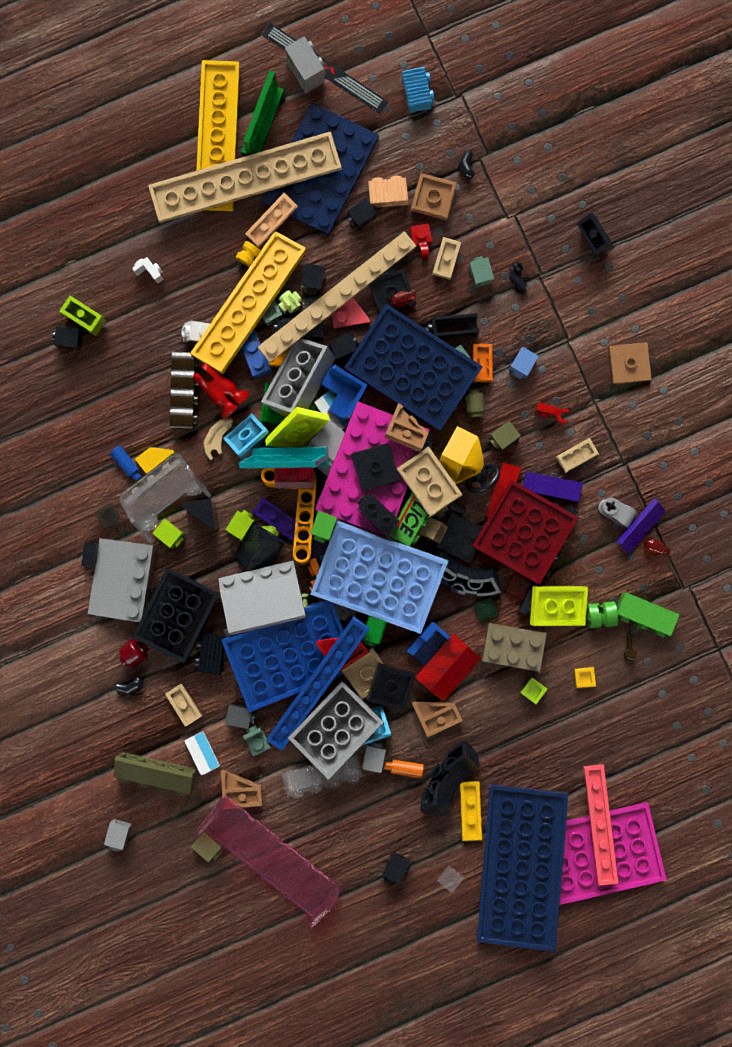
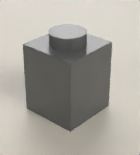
M230 704L225 724L249 729L250 725H254L256 714L253 711L249 712L245 706Z

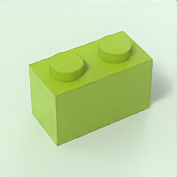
M72 296L68 297L60 309V312L65 317L97 336L106 322L103 316Z

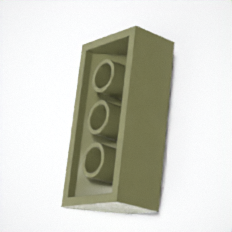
M122 752L115 757L114 777L119 778V782L130 784L132 781L137 782L140 787L149 788L150 785L157 787L156 790L168 792V790L176 791V795L187 796V794L193 792L198 769Z

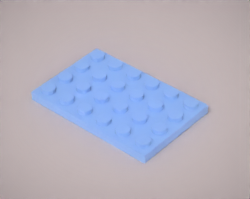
M337 521L311 595L421 634L448 560Z

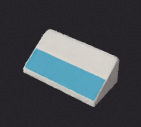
M329 391L315 400L314 403L321 413L328 414L330 421L342 430L349 424L350 418L342 421L327 412L335 398L333 393Z
M204 731L185 740L186 746L201 776L220 766Z

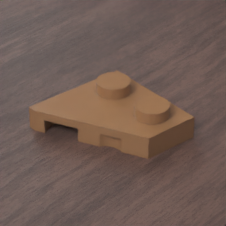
M398 403L385 438L421 452L428 432L417 423V420L412 415L409 416L403 410V406Z
M412 702L427 737L462 722L455 703Z
M221 770L223 809L263 805L261 785L226 770Z

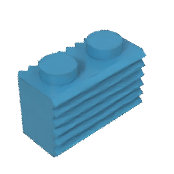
M425 67L402 71V81L409 113L431 109L432 102L435 99L433 90H429L428 84H431L429 72L425 71Z

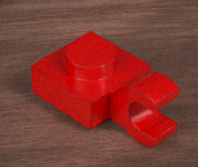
M429 223L410 227L412 241L416 247L419 246L421 258H428L429 249L427 244H432Z
M538 402L534 412L539 413V417L546 419L554 416L557 422L565 424L567 420L562 419L560 415L561 413L568 414L569 410L565 408L559 409L555 406Z

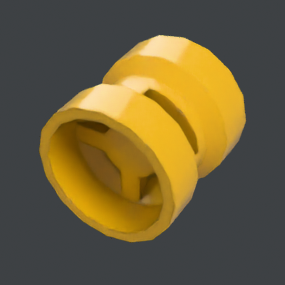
M245 241L243 250L238 252L235 258L245 266L250 267L261 250L252 243Z

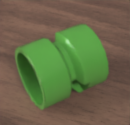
M615 601L603 602L601 606L598 603L587 604L586 615L590 629L601 628L603 624L606 627L618 626V612Z

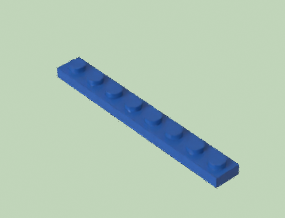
M353 616L266 739L268 742L281 751L289 742L288 737L302 724L369 630L367 625Z

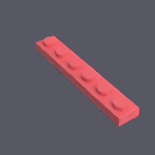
M604 765L583 766L597 884L599 886L618 884Z

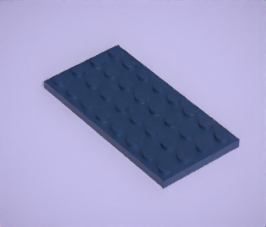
M490 784L477 942L556 952L568 806L567 792Z

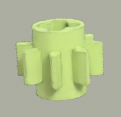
M286 291L279 298L281 302L279 308L284 314L287 311L293 314L302 306L299 303L301 297L296 291L293 294L290 291Z

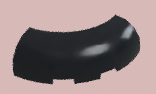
M443 548L432 554L448 560L441 583L450 587L451 591L463 595L465 593L477 594V596L501 593L500 578L495 566L473 568L462 565L452 559Z
M467 741L459 743L446 753L448 756L441 764L437 763L431 772L430 777L432 779L428 788H424L422 794L421 812L431 816L450 814L452 800L457 788L472 771L480 767L478 756Z

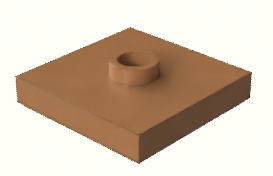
M420 173L411 211L447 220L457 182Z
M647 342L608 347L612 384L652 380Z

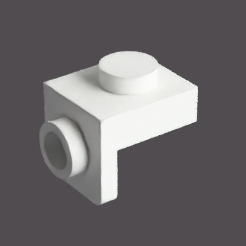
M147 257L138 260L132 268L137 276L147 270L157 284L164 280L161 276V273H163L157 263L153 265Z
M197 321L185 323L181 332L183 342H198L210 324Z

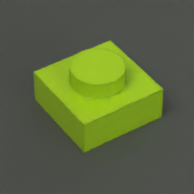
M531 677L520 693L534 704H537L547 691V688Z

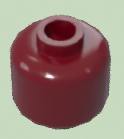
M136 639L129 640L119 651L121 663L132 668L139 666L148 657V646Z

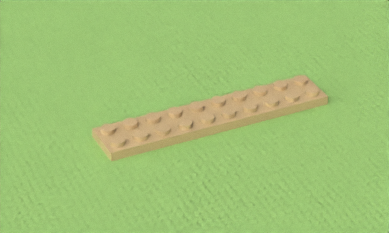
M327 132L148 186L159 223L339 171L342 170L332 134Z

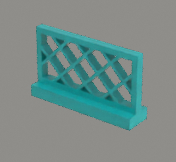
M328 446L254 447L251 449L252 456L239 462L240 468L329 466Z

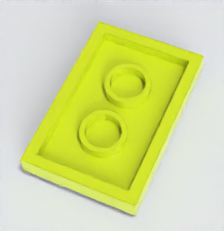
M296 407L265 439L266 446L304 447L330 421L329 415Z
M533 586L530 625L585 626L588 587Z

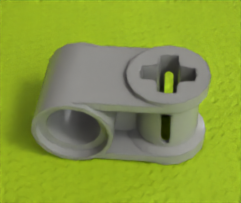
M615 498L604 499L598 505V510L602 515L625 529L629 528L637 514L635 509ZM610 503L612 510L608 511L606 504Z

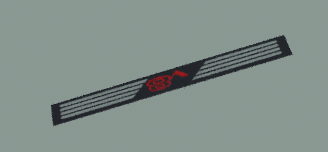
M272 23L268 25L262 34L284 50L285 47L297 41ZM321 57L326 67L324 68L326 73L324 77L378 113H381L388 103L387 100Z

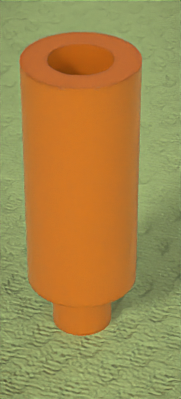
M399 760L385 761L384 769L391 770V774L422 778L423 764Z

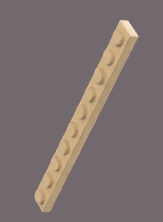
M404 231L259 345L257 349L271 363L416 248L415 243Z

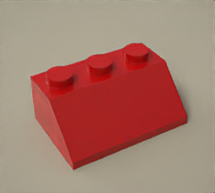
M453 633L450 634L451 638L449 640L446 639L415 675V678L443 702L481 659Z

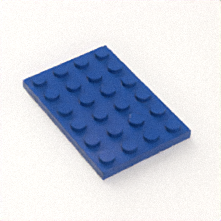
M324 599L304 607L306 618L234 634L221 639L249 712L301 691L325 657L316 645V641L338 638L343 632L333 602ZM340 671L335 678L344 675L343 672Z

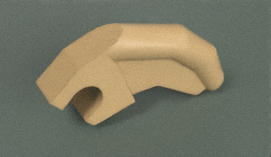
M231 417L220 419L214 424L204 440L205 453L211 461L214 459L211 455L212 451L217 450L219 455L222 454V437L232 427L233 419Z

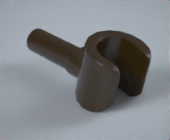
M627 633V648L624 652V658L634 661L637 657V652L631 650L632 633Z

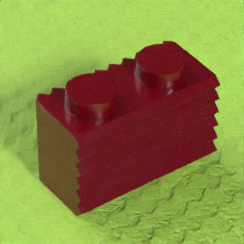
M314 467L274 468L275 488H314Z

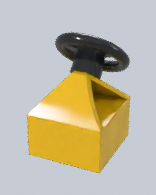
M457 426L439 462L455 485L466 480V488L469 492H485L499 480L500 469L495 464H484L478 436ZM495 472L492 480L489 483H487L489 476H491ZM479 482L481 487L474 488L471 483Z

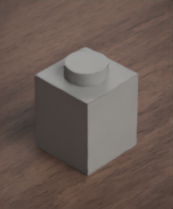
M371 742V745H366L362 769L382 772L386 748L382 747L383 744Z
M113 819L109 824L104 845L109 846L108 849L112 851L123 850L127 846L132 824Z

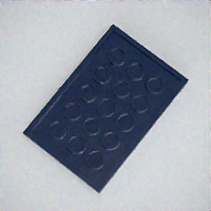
M312 102L291 143L331 132L342 170L267 191L261 203L271 207L283 193H286L298 206L289 217L329 236L379 135Z
M388 304L384 306L344 367L345 370L397 404H401L403 408L439 431L442 430L483 368V366Z

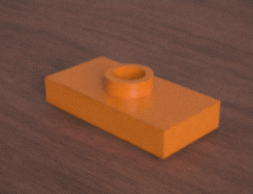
M473 344V360L483 366L473 383H492V344Z

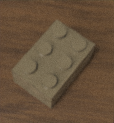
M487 623L480 661L540 672L547 633Z

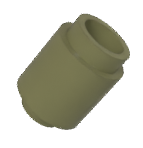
M479 390L467 391L468 394L464 395L468 417L484 416L483 393H479Z

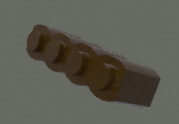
M172 352L170 428L172 430H195V425L198 426V414H195V407L199 406V395H196V388H199V384L192 376L196 373L197 369H200V361L192 356L191 352Z

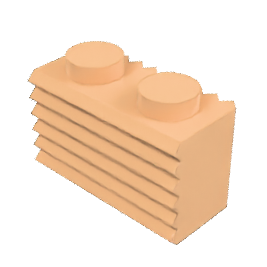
M393 176L388 180L373 178L372 181L368 182L369 199L373 208L408 205L406 178L401 176Z

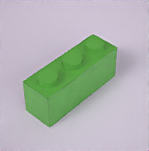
M318 511L310 533L314 536L313 539L323 544H326L327 541L330 542L338 518Z
M622 592L617 604L618 620L626 623L629 620L635 622V627L645 631L647 628L654 630L653 634L662 638L665 635H672L679 614L626 592Z

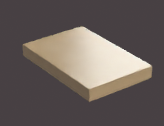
M429 447L397 468L398 473L429 517L462 496L458 487Z

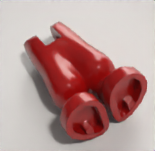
M205 363L202 368L211 377L206 381L197 372L192 377L206 392L215 405L222 407L221 416L227 419L237 409V406L230 402L226 396H230L239 406L250 393L246 390L237 391L236 385Z

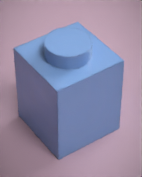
M522 347L509 369L512 371L511 374L519 379L522 377L526 379L539 356Z

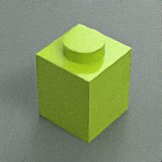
M237 510L225 530L243 541L252 523H255L252 520L253 515L245 510L242 513Z
M165 518L152 533L172 549L179 547L184 540L182 538L184 533Z

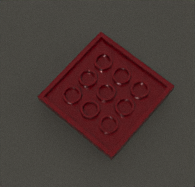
M511 480L472 547L540 585L579 517Z

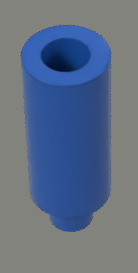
M121 445L110 452L112 458L128 478L132 477L135 481L141 478L138 473L139 468Z

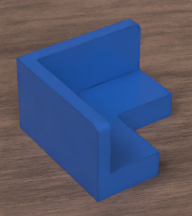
M332 366L328 369L320 384L321 387L336 395L327 412L342 421L349 419L367 384L338 366Z
M431 621L406 651L421 664L425 665L446 639L449 640L451 637Z

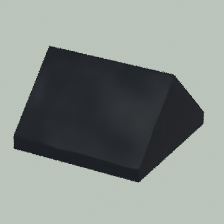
M211 498L186 502L181 505V507L216 531L219 529L215 501Z
M253 522L235 555L247 570L272 566L286 542Z

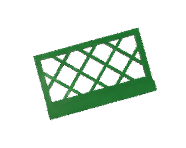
M269 70L243 141L241 155L249 156L263 151L284 94V89L277 86L274 71Z

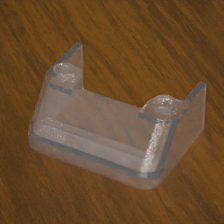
M176 453L127 489L120 496L119 501L131 523L151 543L153 540L148 532L157 526V514L184 493H187L189 496H196L203 491L208 498L212 495L181 454Z

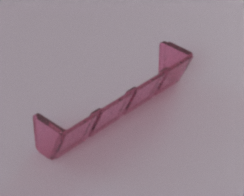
M228 796L221 797L197 827V832L195 833L197 837L205 831L312 918L308 924L309 927L312 928L333 908L340 893L338 884L318 868H314L308 860L288 844L283 843L277 835L257 819L252 818L246 810Z

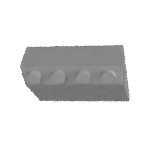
M99 538L88 614L140 622L148 606L157 547Z
M294 560L218 578L229 636L306 618Z
M341 682L288 739L330 780L384 722L346 683Z

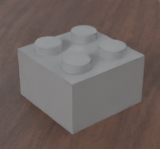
M304 36L285 47L286 63L306 94L325 83L324 75L326 73L324 68L326 67L322 58H317L314 53L316 50L312 42H308Z

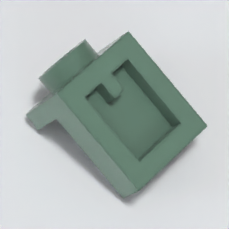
M254 725L245 730L246 734L243 735V738L246 740L253 756L271 748L270 743L266 740L267 737L262 726L257 728Z

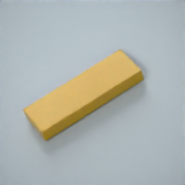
M462 781L460 784L462 841L482 840L480 782Z

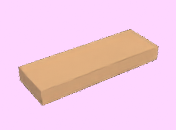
M283 193L245 235L260 248L298 206L286 193Z

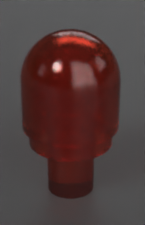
M414 289L409 292L401 290L391 296L390 302L393 307L401 308L408 305L410 299L417 295Z
M648 538L644 541L643 548L646 552L653 555H660L661 553L669 555L670 548L665 547L664 543L660 540Z

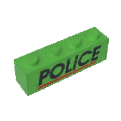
M413 493L410 495L398 518L400 522L389 534L390 538L409 547L411 544L415 546L420 536L417 534L419 528H424L429 520L426 517V511Z

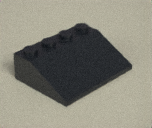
M167 567L132 638L182 663H186L221 593Z

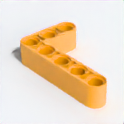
M264 468L261 472L264 485L275 488L274 480L267 481L265 479L267 474H274V468ZM315 472L314 488H285L298 489L293 557L299 565H306L311 559L313 536L310 533L314 524L317 491ZM308 494L312 497V500L305 503L301 499L304 495ZM304 513L311 516L307 522L300 520V516ZM302 532L309 534V538L305 541L298 538ZM305 551L308 554L306 559H298V552Z

